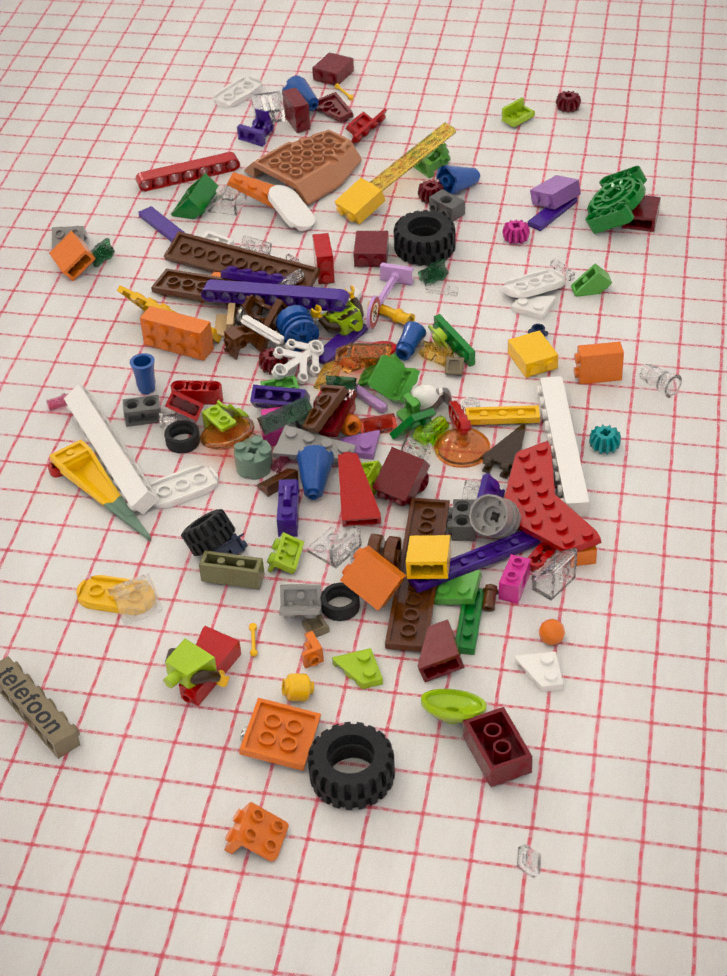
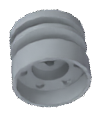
M486 494L474 501L470 508L469 518L472 527L479 534L502 539L516 533L520 526L521 515L519 508L511 500L497 495Z

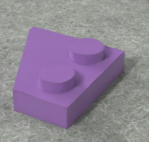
M380 430L340 438V441L356 445L355 453L358 454L359 458L374 460L380 438Z

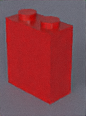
M329 233L312 234L315 267L321 271L317 278L318 284L335 283L333 253Z

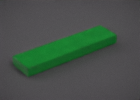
M482 588L478 589L474 604H461L456 633L460 654L475 655L484 598Z

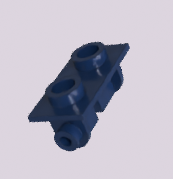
M234 533L227 542L212 550V552L228 554L227 551L229 550L231 554L237 555L245 551L248 545L245 540L242 541L240 538L244 533L239 536Z

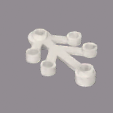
M288 339L285 344L286 349L282 347L275 348L273 352L275 358L281 359L283 356L294 358L284 365L278 363L274 366L272 375L275 379H283L289 370L299 364V374L296 380L299 384H305L308 380L307 358L310 356L312 365L308 372L311 376L319 374V356L324 352V346L319 340H313L307 344L297 342L294 339ZM295 348H298V349H302V350H306V351H304L303 353H301V352H296V351H293V350H294Z

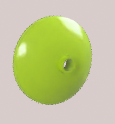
M434 689L425 692L421 696V705L429 714L452 725L463 723V720L481 715L486 712L487 708L486 702L481 697L457 689Z

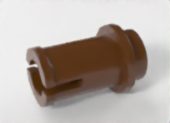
M486 584L482 590L484 593L482 609L492 612L495 610L496 595L499 594V590L494 584Z

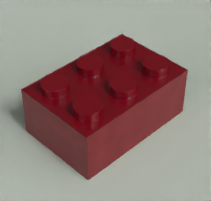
M504 707L463 720V738L490 787L532 773L533 756Z

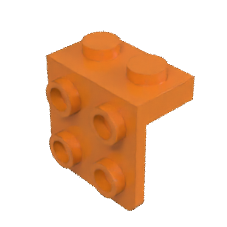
M250 801L242 810L238 809L232 820L235 822L234 826L230 828L225 837L227 844L224 850L233 854L243 846L268 861L274 862L278 857L289 825L285 820Z

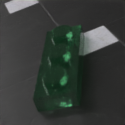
M304 396L258 417L257 420L264 435L307 416L312 406L307 396Z

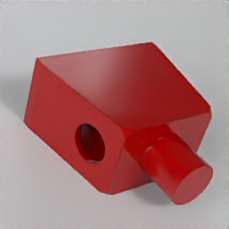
M176 390L171 391L165 407L197 421L204 406L201 402Z

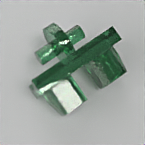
M105 238L102 242L97 243L95 248L91 250L96 258L92 262L94 267H99L105 260L113 257L115 250L110 245L109 238Z
M443 258L431 263L429 267L418 272L419 279L424 281L425 287L431 286L438 280H444L446 275L449 274L445 267V259Z
M326 375V385L345 386L347 390H355L357 393V378Z

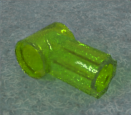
M440 415L425 427L422 425L418 426L414 431L413 439L428 448H432L438 437L449 428V423L445 417Z

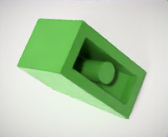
M595 263L572 283L571 287L576 297L601 294L612 284L608 272Z

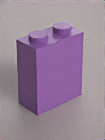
M555 175L530 190L532 204L551 209L560 207L581 194L579 179Z

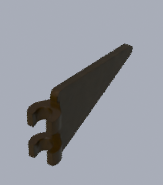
M520 425L483 455L482 464L485 465L482 472L490 473L493 465L498 464L501 465L500 469H502L500 477L506 479L509 477L515 455L522 449L526 425Z

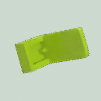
M218 404L202 411L204 429L208 432L215 428L224 432L237 425L236 420Z

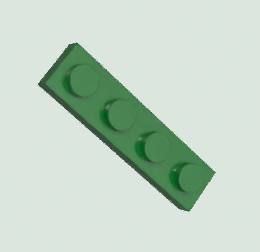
M441 314L435 315L433 328L437 329L440 327L447 336L445 342L459 357H464V362L469 367L475 365V350Z

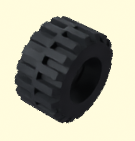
M216 509L192 522L184 529L181 537L193 556H201L204 551H212L225 543L234 534L235 527L223 509Z

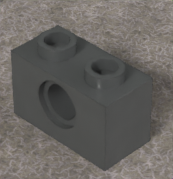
M442 189L429 197V210L436 211L437 213L441 212L454 222L465 215V201Z

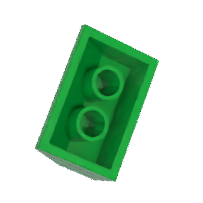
M206 173L203 174L186 190L171 215L187 219H194L198 215L202 216L206 211L205 208L212 202L210 199L217 194L216 190L219 185Z

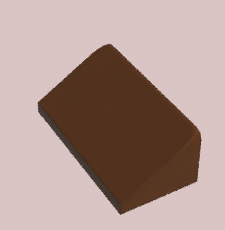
M287 468L257 484V487L269 497L278 492L279 480H299L298 471Z

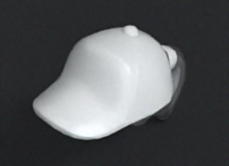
M422 384L414 387L411 395L417 397L420 401V410L422 411L429 408H438L443 402L448 405V402L452 401L451 392L445 387L436 388L430 384Z

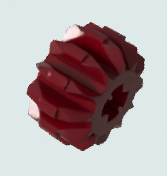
M569 90L558 93L556 99L558 110L569 113L579 109L581 104L579 93L570 92Z
M436 180L423 181V183L419 184L418 197L421 199V202L428 204L430 196L442 189L444 190L443 185H441V182H436Z
M271 347L268 350L263 349V352L259 353L258 361L260 369L264 373L269 372L270 375L276 364L281 363L284 365L288 362V357L285 356L281 359L275 358L273 355L275 348Z

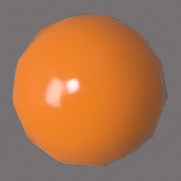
M348 414L340 432L347 437L357 435L362 427L360 418L354 414Z
M548 619L542 622L539 628L540 639L548 645H557L562 642L565 636L564 625L556 619Z

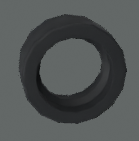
M176 421L165 429L166 446L174 453L191 452L200 444L199 428L192 421ZM180 434L192 435L184 440L173 439Z
M333 583L322 591L320 597L322 612L327 618L333 621H345L353 618L359 612V595L344 583ZM336 597H347L352 600L350 604L342 607L329 604V601Z

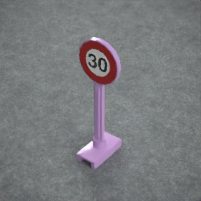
M381 263L380 280L388 282L380 295H373L369 302L366 316L368 329L373 330L375 328L380 306L386 300L393 286L396 283L413 284L412 272L414 267Z

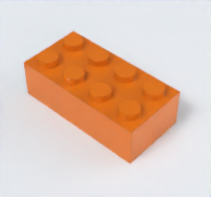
M149 306L140 317L144 345L203 361L214 349L210 321Z

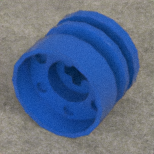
M301 305L289 306L277 316L276 328L280 335L284 336L285 344L288 339H294L297 342L307 344L310 341L318 340L319 329L305 307ZM295 348L293 351L301 352L305 350Z

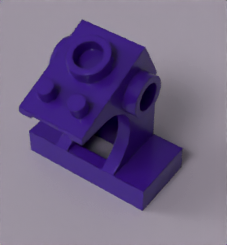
M255 109L256 119L252 121V127L243 124L237 126L238 140L263 147L266 144L265 137L273 131L274 124L269 111Z

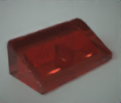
M394 413L360 419L362 423L361 434L380 430V434L388 433L397 427Z

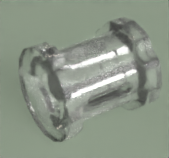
M160 412L159 414L160 428L180 421L178 412H175V414Z

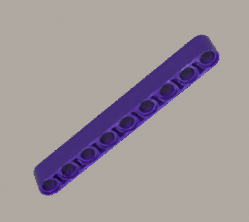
M213 279L206 282L201 292V297L208 302L243 304L246 296L250 297L252 294L254 297L259 296L264 299L265 304L273 306L278 298L288 307L301 305L306 309L311 310L313 308L315 310V306L320 305L322 311L335 312L343 311L350 298L349 293L344 289Z

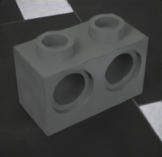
M159 395L123 399L126 427L162 422Z
M453 499V507H449V519H452V521H448V533H452V541H476V531L472 527L469 518L470 508L476 499Z

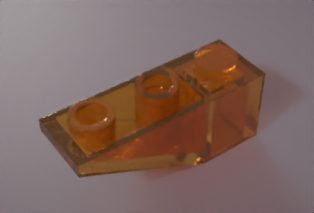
M350 343L336 348L334 362L347 374L377 364L382 355L390 357L392 345Z

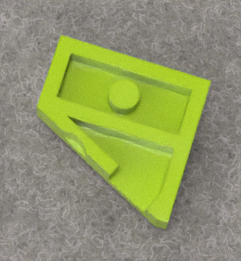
M371 648L332 657L333 665L335 667L339 666L344 670V674L349 679L354 680L360 688L366 689L383 684V678Z

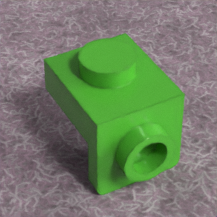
M409 392L403 395L404 408L396 412L397 417L402 422L410 415L420 412V401Z

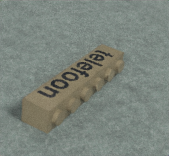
M9 656L0 661V694L51 752L59 759L80 746L78 737L80 732L76 725H71L68 722L65 713L57 710L53 700L45 697L42 688L34 685L31 676L28 673H23L17 661L13 662Z

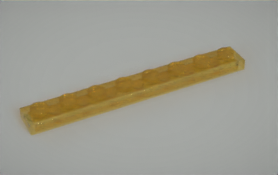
M444 122L371 180L370 183L383 192L456 133L455 128Z

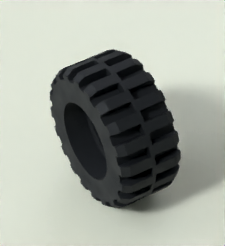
M417 210L414 213H407L405 216H402L395 224L393 230L394 250L397 256L404 262L407 261L411 265L417 264V266L437 265L441 261L444 262L450 258L455 251V224L448 216L441 212Z
M344 722V725L339 726V724L331 726L332 729H326L321 732V737L317 736L308 752L309 777L315 794L321 797L322 801L326 804L332 803V806L338 809L345 807V810H353V808L357 807L359 810L364 809L368 804L371 806L376 804L378 798L383 799L387 795V791L392 788L393 780L395 779L394 750L385 734L380 730L376 731V728L371 725L364 726V723L361 722L356 724ZM348 758L362 759L370 764L366 769L357 773H343L333 768L335 764Z

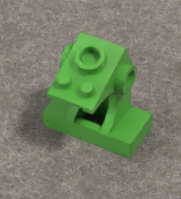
M434 138V148L430 150L429 155L423 156L416 150L410 152L411 166L428 178L434 177V171L441 166L447 165L451 160L448 154L449 150L446 147L447 144H443L441 140L438 141Z

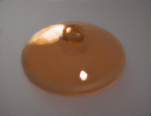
M234 416L232 418L236 420L237 425L224 432H221L211 424L201 433V443L205 447L214 450L233 449L235 443L243 442L252 435L255 428L253 420L245 416Z
M452 428L438 436L434 444V450L437 458L446 465L467 468L483 462V455L490 450V442L482 432L471 428V431H468V435L459 436L457 430Z

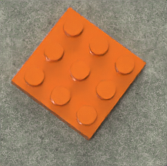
M258 698L240 746L239 754L304 771L309 756V748L313 744L321 714Z

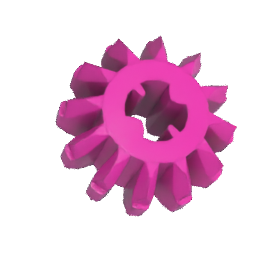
M510 220L503 226L502 234L505 241H509V244H523V241L528 240L530 229L528 223L523 222V220Z

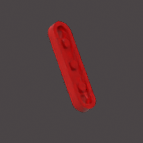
M449 401L448 413L451 422L459 436L468 435V431H471V421L468 420L464 409H461V404H458L457 401Z

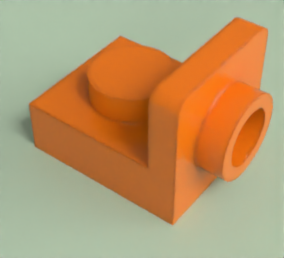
M313 631L305 633L306 642L303 643L305 651L302 652L303 666L308 668L324 662L323 648Z

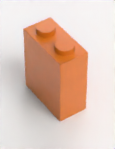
M72 230L49 252L62 273L72 281L96 259L83 240Z
M620 341L578 345L577 353L574 354L576 367H574L573 371L574 377L578 378L579 385L622 380L624 350Z
M366 546L363 549L360 547L353 555L355 560L352 564H348L343 569V576L340 581L379 611L385 607L407 575L370 546Z

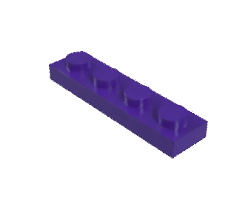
M228 266L221 271V278L254 283L288 284V277H283L279 273L271 275L267 274L266 271L252 272V269L245 268L240 270L236 266Z

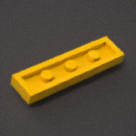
M539 405L465 408V414H467L468 420L471 421V425L540 423Z

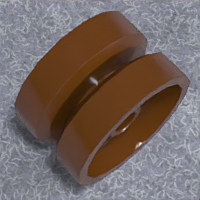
M371 534L367 546H370L395 567L399 568L402 552L401 537L389 536L385 541L383 535Z

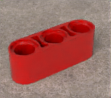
M176 380L170 385L171 391L176 390L204 405H216L218 400L221 403L224 400L222 384L219 381Z

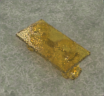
M423 340L425 347L419 351L422 358L430 361L436 356L434 362L444 367L446 356L455 357L451 349L447 347L442 348L432 341Z

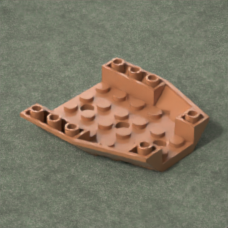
M326 130L313 134L311 137L300 138L298 141H290L252 162L244 169V172L253 177L259 176L264 172L295 188L302 201L306 205H310L341 186L359 165L362 158L350 139L331 130Z

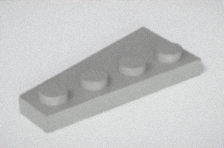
M285 425L273 451V458L288 456L289 459H297V452L304 450L305 446L320 445L326 447V450L329 452L331 450L334 454V463H338V454L344 452L355 453L356 445Z

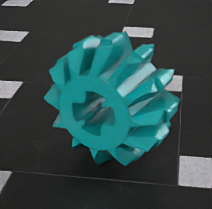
M602 424L601 427L595 426V429L591 430L589 444L593 451H599L600 454L605 452L608 455L609 452L615 453L616 449H619L621 435L617 431V427L611 428V425L604 426Z

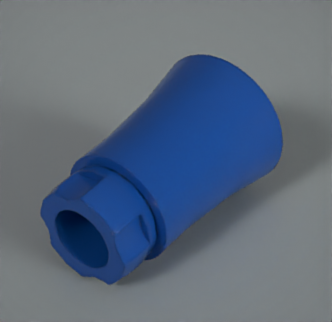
M414 321L405 323L401 337L396 345L395 354L399 359L404 361L410 359L420 342L426 337L425 328Z
M140 353L130 359L136 385L143 395L153 393L156 387L155 359L148 353Z

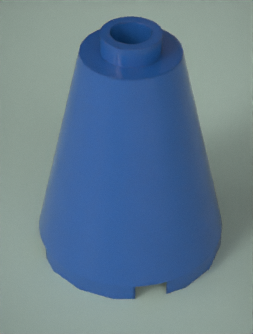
M296 75L286 81L287 84L285 87L283 86L282 91L297 88L309 104V111H313L318 107L319 100L305 78Z
M444 165L437 170L436 180L439 179L444 190L454 195L478 183L480 172L476 168Z
M308 445L301 452L300 450L297 452V463L304 495L311 500H316L322 497L334 463V454L331 450L330 452L327 451L324 446Z

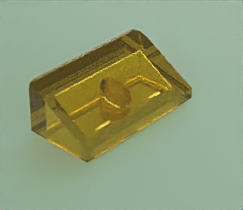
M340 359L323 365L314 384L315 389H320L322 384L334 385L341 369Z

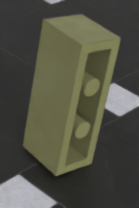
M204 551L199 563L201 582L260 589L265 575L263 558Z

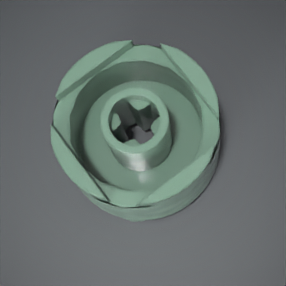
M255 435L252 438L235 443L234 458L236 471L239 476L245 479V476L251 477L252 480H257L269 475L270 469L273 468L271 446L267 441L263 440L261 436Z

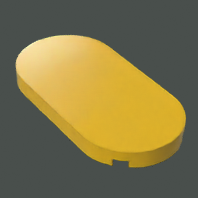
M95 575L91 576V579L87 581L86 579L83 580L76 589L78 602L83 607L93 610L139 615L151 609L155 603V592L151 585L139 580Z

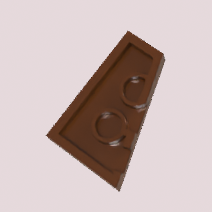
M321 385L320 390L322 392L314 400L316 405L309 411L302 426L306 431L318 433L323 429L326 421L334 414L335 409L349 392L345 386Z

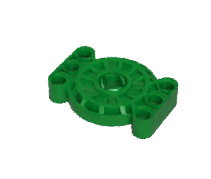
M634 166L613 173L599 181L602 188L596 192L589 202L587 208L589 215L585 218L594 234L627 224L634 219L632 210L637 207L646 192L644 184L647 178L640 166Z

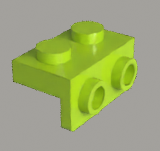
M522 97L502 108V121L512 127H516L535 116L534 110L524 106V98Z

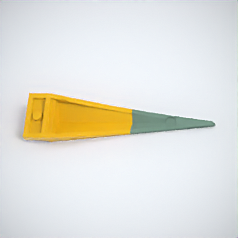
M80 439L49 455L50 461L60 470L61 474L147 540L151 541L150 534L128 507L92 449Z

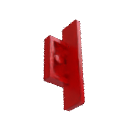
M386 108L373 119L363 111L346 126L345 129L353 135L351 139L353 145L355 143L358 144L363 136L366 137L371 129L374 130L379 122L382 123L385 120Z

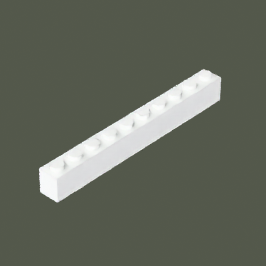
M562 376L540 378V385H537V395L541 396L539 397L540 408H543L542 420H546L544 421V430L548 432L546 437L552 449L553 470H556L554 472V481L558 483L557 496H561L560 499L580 517L588 516L589 498Z
M78 384L64 398L67 403L66 408L74 414L73 419L80 424V430L87 435L86 440L94 446L92 448L93 451L100 456L99 461L107 467L106 472L114 478L113 483L121 490V496L128 501V507L132 511H138L144 515L159 500V497L91 392Z

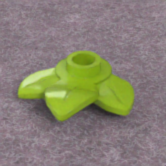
M428 325L435 344L439 348L443 347L448 353H451L449 346L445 342L447 336L440 327L435 329Z
M219 400L217 401V404L233 416L236 422L239 424H246L248 422L249 415L242 409H236L232 404L226 406Z

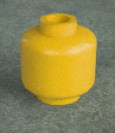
M290 673L282 680V695L288 701H307L310 694L314 693V682L310 681L307 674Z

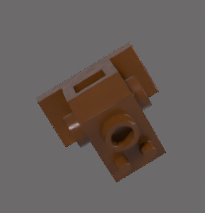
M252 294L250 297L246 296V300L241 306L244 314L276 331L277 316L288 306L278 298L273 306H269L259 296L254 297ZM263 309L270 311L266 318L260 317Z
M245 325L233 326L224 331V344L226 346L224 351L228 352L229 356H232L235 360L238 358L240 349L245 348L248 343L253 345L260 353L263 352V349L268 348L270 340Z

